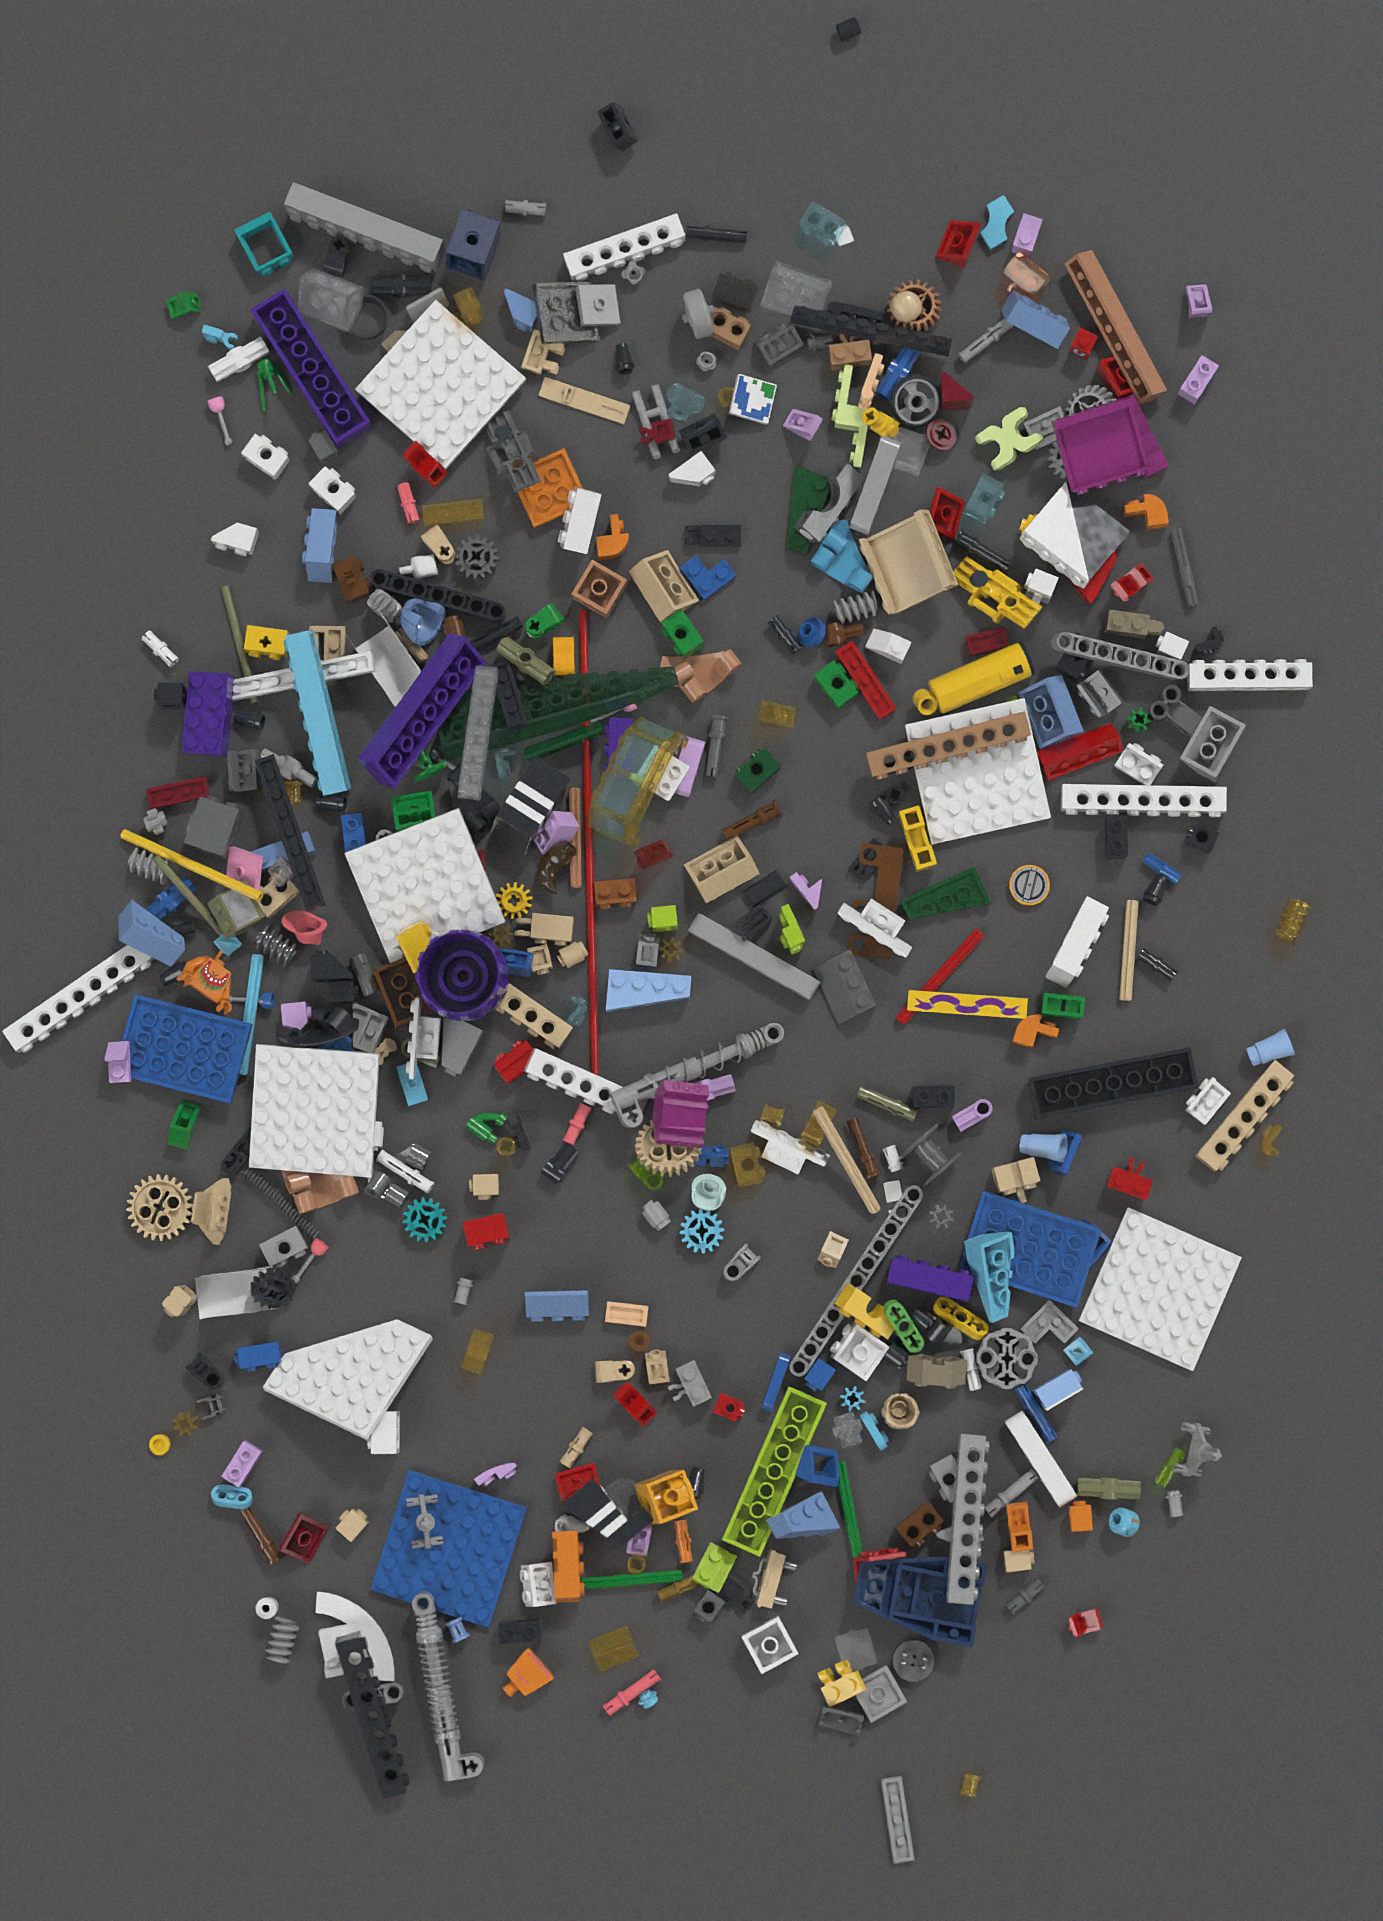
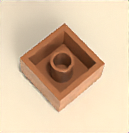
M591 560L571 595L572 599L607 619L628 583L627 579Z

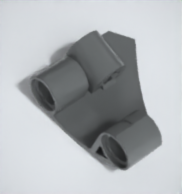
M415 1143L395 1155L394 1158L400 1160L413 1170L417 1169L421 1174L432 1152ZM381 1163L373 1167L372 1177L354 1176L359 1190L376 1199L383 1198L398 1208L402 1207L414 1187V1184H408L406 1179Z

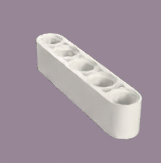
M1020 1411L1004 1421L1059 1508L1076 1498L1077 1495L1024 1412Z

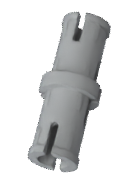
M506 200L505 213L523 214V216H527V214L546 215V203H531L528 200H524V202Z

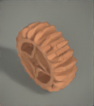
M910 279L908 280V286L902 282L901 289L899 287L894 288L895 293H890L891 299L897 293L910 291L920 294L918 297L922 305L926 299H928L931 305V311L928 315L922 307L921 314L918 316L922 320L903 322L897 320L894 315H891V321L897 320L895 327L902 325V327L909 328V330L916 329L917 332H920L921 328L924 331H928V325L931 327L935 325L933 320H939V315L936 313H941L942 309L938 306L942 302L941 300H935L939 297V293H933V286L927 289V282H924L923 286H921L919 279L916 281V284H913ZM889 308V309L887 310V312H888L889 314H893V313L890 311V308Z

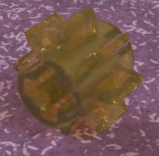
M502 923L498 927H493L495 929L494 932L489 933V936L495 937L492 942L496 943L498 941L501 948H503V943L505 942L511 944L509 938L510 936H515L514 933L509 932L512 926L508 925L505 927ZM503 929L507 935L500 939L496 934L500 933V930Z
M674 937L669 942L663 939L665 945L664 947H659L660 951H664L661 958L668 957L669 963L672 962V958H676L679 961L678 954L684 953L683 949H679L682 942L675 943ZM670 945H674V949H677V951L673 952V955H669V952L666 950Z
M188 1411L186 1416L179 1412L180 1417L173 1419L177 1425L173 1430L179 1429L181 1431L180 1436H183L185 1431L192 1435L191 1430L198 1428L197 1425H194V1421L198 1417H190L191 1411ZM187 1418L190 1427L183 1429L184 1425L181 1424V1421Z

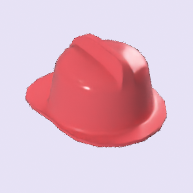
M300 910L291 911L282 917L283 926L294 932L299 942L303 944H321L323 931L327 928L326 920Z

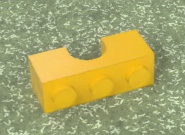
M919 805L899 811L898 815L916 873L936 867L937 862L932 846L927 838L925 823Z
M847 1283L834 1303L840 1307L838 1312L848 1318L852 1315L856 1318L854 1320L856 1324L862 1328L868 1326L871 1328L869 1332L877 1338H880L882 1335L889 1339L894 1329L883 1312V1306L877 1303L873 1311L867 1313L866 1307L871 1297Z

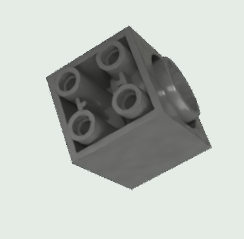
M209 795L206 798L200 797L196 810L192 812L189 818L184 844L191 849L228 861L229 847H233L244 815L241 813L240 808L233 803L226 802L224 805L215 797Z

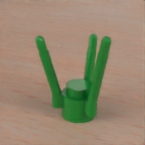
M265 359L257 364L259 371L256 373L259 380L263 412L266 411L263 378L269 381L273 394H276L277 391L272 379L276 373L287 392L291 393V389L280 373L278 366L273 364L272 359Z

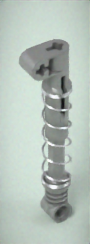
M770 1023L759 1028V1031L757 1029L754 1030V1033L738 1034L733 1045L724 1048L719 1043L720 1050L706 1056L704 1051L701 1050L702 1058L698 1060L695 1057L684 1058L683 1062L671 1067L666 1065V1069L653 1075L648 1073L643 1076V1079L611 1092L610 1098L620 1122L626 1128H634L641 1124L643 1114L638 1103L649 1098L655 1099L656 1088H659L657 1081L668 1077L670 1081L688 1083V1081L697 1077L704 1078L706 1069L712 1066L716 1070L721 1071L723 1069V1061L731 1059L733 1062L739 1063L741 1056L745 1059L750 1058L756 1050L760 1051V1048L764 1049L765 1046L769 1047L781 1041L784 1037L782 1026L778 1023ZM770 1028L777 1032L775 1039H771L768 1036ZM739 1055L738 1061L732 1059L733 1057ZM722 1062V1066L720 1069L714 1066ZM649 1085V1090L638 1094L637 1090ZM634 1105L635 1109L630 1111L631 1115H636V1118L633 1119L634 1123L632 1120H627L629 1112L622 1114L621 1110Z

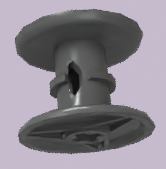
M935 1124L929 1131L920 1136L899 1157L903 1159L914 1151L921 1158V1163H925L934 1174L924 1182V1186L944 1172L963 1153L959 1151L948 1159L940 1150L942 1147L940 1145L937 1147L929 1138L938 1128V1124Z

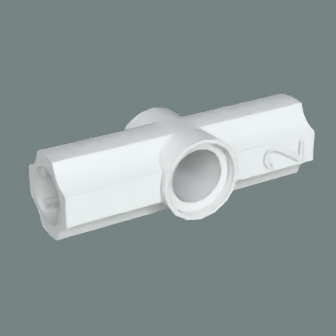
M259 337L243 347L233 348L224 358L208 367L215 380L219 382L235 372L245 371L253 362L270 352L263 339Z

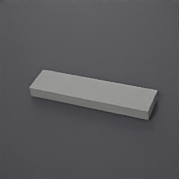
M902 1776L882 1778L881 1784L893 1862L913 1861L914 1853Z

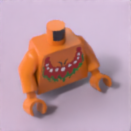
M219 951L214 959L203 955L202 957L199 956L187 961L182 975H179L177 980H183L184 987L190 985L210 1001L216 1003L219 1001L220 1004L216 1006L218 1012L223 1008L224 1015L232 1010V1005L229 1002L231 972L224 968L230 957Z

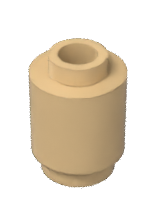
M575 941L558 950L560 954L557 955L562 967L566 965L567 968H570L585 960L584 957L588 956V953L582 941L578 943Z

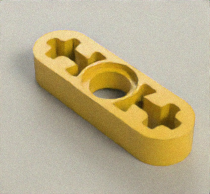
M941 1296L933 1304V1311L937 1316L972 1339L982 1340L987 1334L989 1328L985 1321L950 1298ZM956 1315H962L965 1322L959 1321Z

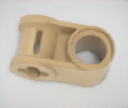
M437 524L420 536L442 564L453 563L456 553ZM446 550V552H448L449 555L445 556L442 552Z
M626 1360L595 1362L596 1383L629 1379L635 1373V1366L632 1362ZM624 1364H626L627 1368L631 1369L627 1376H624V1372H620Z

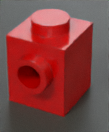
M720 1393L713 1413L736 1422L737 1418L742 1419L746 1408L742 1406L744 1402Z

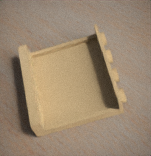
M919 510L914 513V516L867 539H859L861 544L860 550L866 556L868 570L875 579V588L880 593L883 600L882 606L888 614H898L958 585L929 510Z

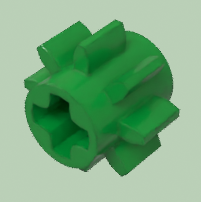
M1142 707L1137 712L1132 709L1130 711L1132 717H1126V720L1130 721L1128 729L1133 727L1136 734L1139 729L1147 731L1145 724H1151L1152 722L1147 719L1150 712H1142ZM1136 717H1137V718H1140V717L1143 718V721H1142L1141 723L1138 722V723L1136 724V723L1134 722L1135 719H1136Z

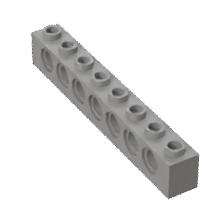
M960 1434L958 1439L946 1603L973 1605V1601H977L978 1588H975V1579H979V1567H976V1561L981 1556V1546H978V1537H982L983 1525H979L980 1516L983 1517L984 1504H981V1496H985L986 1483H983V1474H987V1462H984V1457L989 1451V1441H986V1436ZM970 1451H975L978 1454L976 1462L969 1461L968 1453ZM968 1472L976 1474L977 1479L975 1483L967 1481L966 1475ZM969 1492L974 1495L975 1501L973 1504L965 1502L964 1497L966 1493ZM966 1513L971 1514L973 1517L971 1525H966L963 1522V1516ZM965 1534L969 1535L972 1539L971 1545L968 1547L964 1546L961 1542V1538ZM963 1555L970 1559V1564L966 1568L960 1565V1558ZM962 1576L968 1579V1586L965 1589L960 1588L958 1585V1580Z

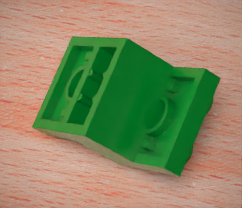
M431 790L391 797L396 832L436 817Z

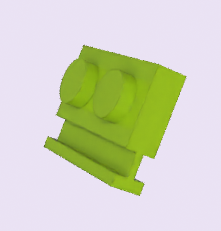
M710 1542L691 1580L718 1594L737 1556Z

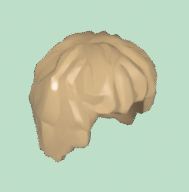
M907 1393L891 1395L884 1402L881 1410L885 1423L891 1428L908 1429L916 1423L920 1415L916 1401Z

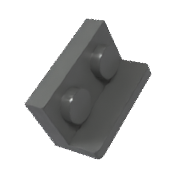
M785 321L778 323L771 332L768 333L767 331L757 337L758 339L754 341L769 366L804 345L794 325Z

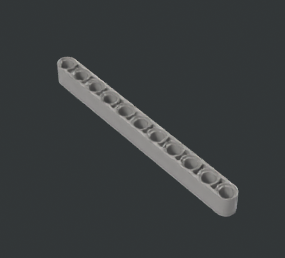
M910 1186L904 1191L790 1363V1371L793 1375L803 1376L807 1373L843 1319L844 1315L838 1312L839 1318L837 1321H830L827 1314L832 1309L840 1310V1307L834 1303L847 1283L851 1284V1277L854 1275L861 1277L862 1283L859 1287H856L861 1291L922 1200L923 1192L918 1186ZM914 1189L919 1193V1198L916 1201L908 1198L909 1190ZM898 1207H905L908 1214L905 1218L897 1216L896 1210ZM887 1224H893L896 1227L894 1235H888L885 1232ZM876 1241L884 1243L885 1249L883 1252H876L873 1245ZM870 1258L873 1261V1267L870 1270L863 1268V1259ZM818 1327H825L828 1334L825 1338L820 1339L817 1337L816 1330ZM807 1344H813L816 1347V1353L813 1356H808L805 1353L804 1348ZM801 1361L804 1363L805 1369L802 1373H796L793 1370L795 1362Z

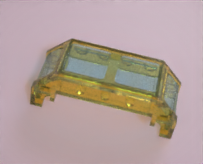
M642 716L630 725L624 734L620 736L617 749L610 756L609 765L601 775V782L592 794L589 827L600 834L637 849L641 840L635 836L642 829L639 827L643 815L673 753L678 754V746L686 748L689 739L680 732H673L648 721Z

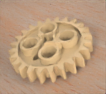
M650 1120V1127L643 1125L644 1131L638 1132L639 1137L636 1138L635 1150L637 1159H640L641 1165H645L646 1170L652 1168L653 1174L660 1171L662 1177L665 1172H668L669 1177H671L672 1172L680 1175L681 1169L688 1172L687 1165L694 1167V1161H699V1154L702 1153L701 1148L670 1145L671 1160L668 1161L667 1145L655 1142V1124Z
M157 1174L156 1180L149 1176L148 1183L142 1179L141 1183L143 1186L135 1185L137 1192H130L134 1198L133 1200H127L128 1203L132 1204V1207L126 1209L132 1212L128 1219L135 1220L131 1225L132 1227L139 1226L137 1233L145 1231V1238L151 1234L152 1240L155 1241L158 1235L160 1241H164V1236L166 1235L171 1240L172 1233L177 1236L180 1235L179 1228L186 1230L183 1225L184 1222L191 1223L187 1216L192 1215V1212L188 1210L192 1208L193 1204H189L188 1201L193 1197L185 1195L189 1189H181L184 1184L183 1182L176 1185L177 1178L175 1177L169 1181V1175H165L163 1180L160 1174ZM158 1188L161 1191V1195L158 1199L154 1200L151 1197V1191ZM169 1191V1195L162 1205L165 1208L164 1211L158 1212L156 1205L162 1204L165 1193ZM173 1197L179 1200V1205L175 1209L169 1206V1201ZM144 1207L151 1209V1215L148 1218L142 1216L141 1212ZM157 1214L155 1223L151 1224L152 1219ZM163 1216H168L170 1219L169 1225L166 1227L160 1225V1219Z

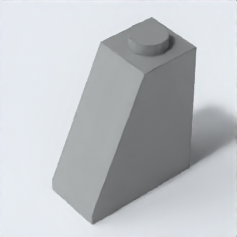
M444 1017L442 1066L446 1068L444 1072L454 1077L456 1074L462 1076L483 1034L481 1029L465 1021H454Z

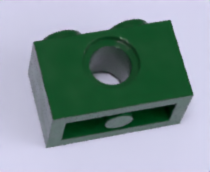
M765 747L762 750L757 749L750 756L752 760L747 764L742 763L735 770L737 772L735 779L751 796L781 769V764ZM758 765L763 771L761 774L755 775L751 772V768Z

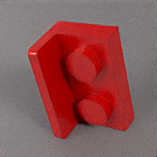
M595 1463L555 1474L562 1502H565L592 1478L602 1489Z

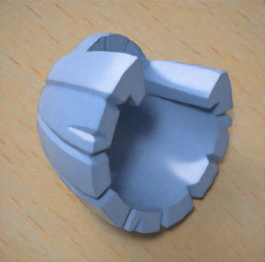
M410 599L401 609L400 624L406 635L419 646L429 644L431 640L433 641L438 636V631H441L443 627V619H445L446 614L444 612L445 609L437 603L421 599Z

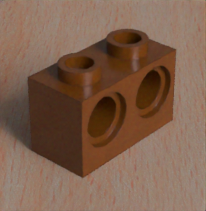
M926 1501L896 1525L895 1528L910 1547L914 1545L919 1547L926 1541L925 1536L928 1533L935 1534L943 1527L941 1525L943 1520L930 1503ZM927 1513H931L934 1516V1522L931 1525H926L923 1522V1516ZM911 1526H915L918 1529V1535L915 1538L907 1536V1529Z

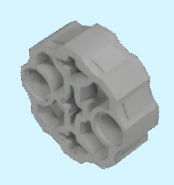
M1001 1328L998 1331L987 1334L981 1340L982 1343L976 1352V1363L985 1381L1003 1389H1012L1020 1384H1025L1032 1377L1038 1362V1356L1032 1345V1340L1026 1334L1015 1331L1013 1328ZM1006 1332L1010 1336L1015 1337V1339L1009 1340L1008 1344L1005 1343V1340L999 1339V1336L1005 1335ZM995 1340L1001 1344V1354H999V1346L995 1343ZM1018 1341L1019 1343L1014 1346V1354H1012V1345ZM1006 1347L1008 1356L1012 1357V1361H1008L1007 1370L1005 1361L1001 1360V1356H1005ZM984 1352H988L991 1355V1361L988 1364H984L980 1360V1356ZM1025 1353H1029L1033 1357V1361L1029 1365H1025L1022 1362V1356ZM999 1363H1001V1372L995 1376L994 1374L999 1370ZM1012 1363H1014V1371L1018 1376L1012 1373ZM1005 1373H1008V1377L1015 1379L1014 1381H1009L1008 1385L998 1380V1378L1004 1377Z

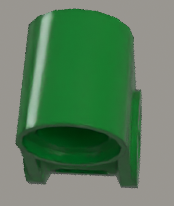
M551 603L527 620L526 633L530 638L538 639L550 630L560 626L565 619L556 606ZM531 626H538V631L531 629Z

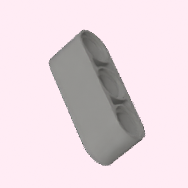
M397 1682L380 1684V1688H378L379 1694L384 1696L386 1704L398 1702L404 1694L403 1686ZM390 1687H396L399 1690L397 1698H392L389 1695L388 1690ZM347 1691L343 1696V1705L347 1709L354 1710V1705H351L347 1700L350 1694ZM368 1692L362 1693L364 1698L369 1699Z

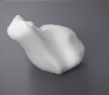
M568 1515L560 1516L555 1522L556 1532L577 1531L580 1533L590 1528V1525L586 1522Z

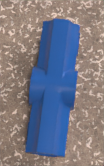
M902 348L897 358H894L885 373L886 376L875 392L880 398L890 402L893 388L897 382L909 376L912 370L911 367L916 362L921 351Z
M187 876L181 879L192 893L198 890ZM174 885L170 889L168 888L161 892L145 910L161 921L166 915L169 916L179 909L186 898Z

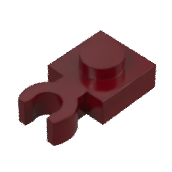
M671 418L652 423V429L645 427L639 429L641 435L647 434L646 438L640 439L643 445L651 443L652 440L656 444L676 440L674 424Z

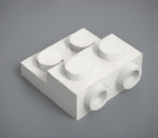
M853 1322L851 1325L847 1324L843 1329L842 1335L844 1336L840 1342L836 1341L832 1345L830 1357L867 1381L889 1349V1346Z

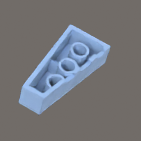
M609 969L606 1012L690 999L691 976Z

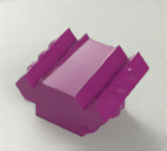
M663 1080L660 1083L659 1088H656L652 1117V1122L655 1124L654 1136L657 1144L701 1148L704 1145L702 1135L706 1132L707 1099L710 1096L708 1085Z

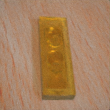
M482 499L422 505L424 527L435 526L436 524L445 525L485 520Z

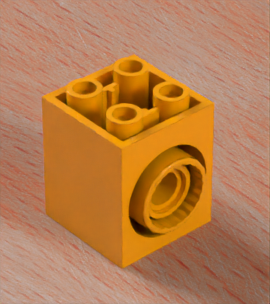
M670 1470L633 1484L641 1508L644 1507L654 1519L650 1524H662L698 1509L693 1488L684 1470Z

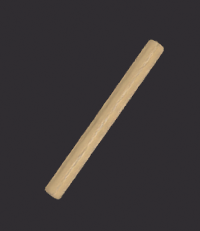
M823 1107L816 1108L813 1111L816 1120L867 1209L872 1214L877 1213L881 1207Z

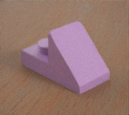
M1207 285L1186 286L1189 318L1209 316L1212 313V305Z
M792 409L783 426L810 441L823 419L815 414Z
M796 872L790 877V881L815 912L818 909L822 879L808 888L809 882L803 874L799 876Z
M130 1041L108 1042L105 1061L108 1062L109 1083L131 1082Z

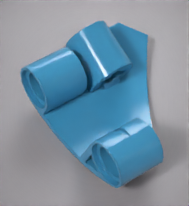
M838 520L827 530V536L821 541L822 544L810 562L835 580L863 593L873 576L857 548L847 520Z

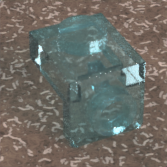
M572 995L570 999L578 1007L566 1020V1023L571 1027L575 1025L579 1027L586 1019L584 1014L589 1009L586 1007L587 1002L581 996L575 997Z

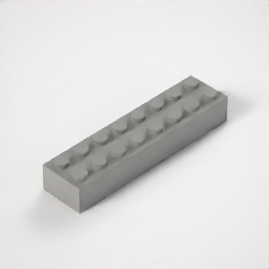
M294 182L284 202L287 214L290 216L289 218L295 222L300 223L304 221L313 229L319 230V228H322L334 237L338 235L343 236L350 243L356 244L358 242L363 244L368 250L375 251L376 249L382 251V254L386 257L394 258L395 256L400 258L403 263L410 266L412 264L418 265L421 270L431 273V271L437 273L446 251L443 239Z

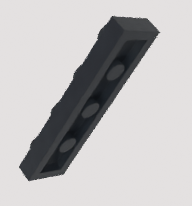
M509 660L489 665L509 732L528 727V721Z

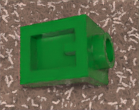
M185 291L166 300L171 319L176 320L189 313L201 312L200 299L196 293Z

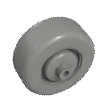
M700 289L685 292L682 295L686 311L685 314H682L684 323L689 322L693 334L698 340L712 336L714 334V327L711 315L715 314L713 305H707Z

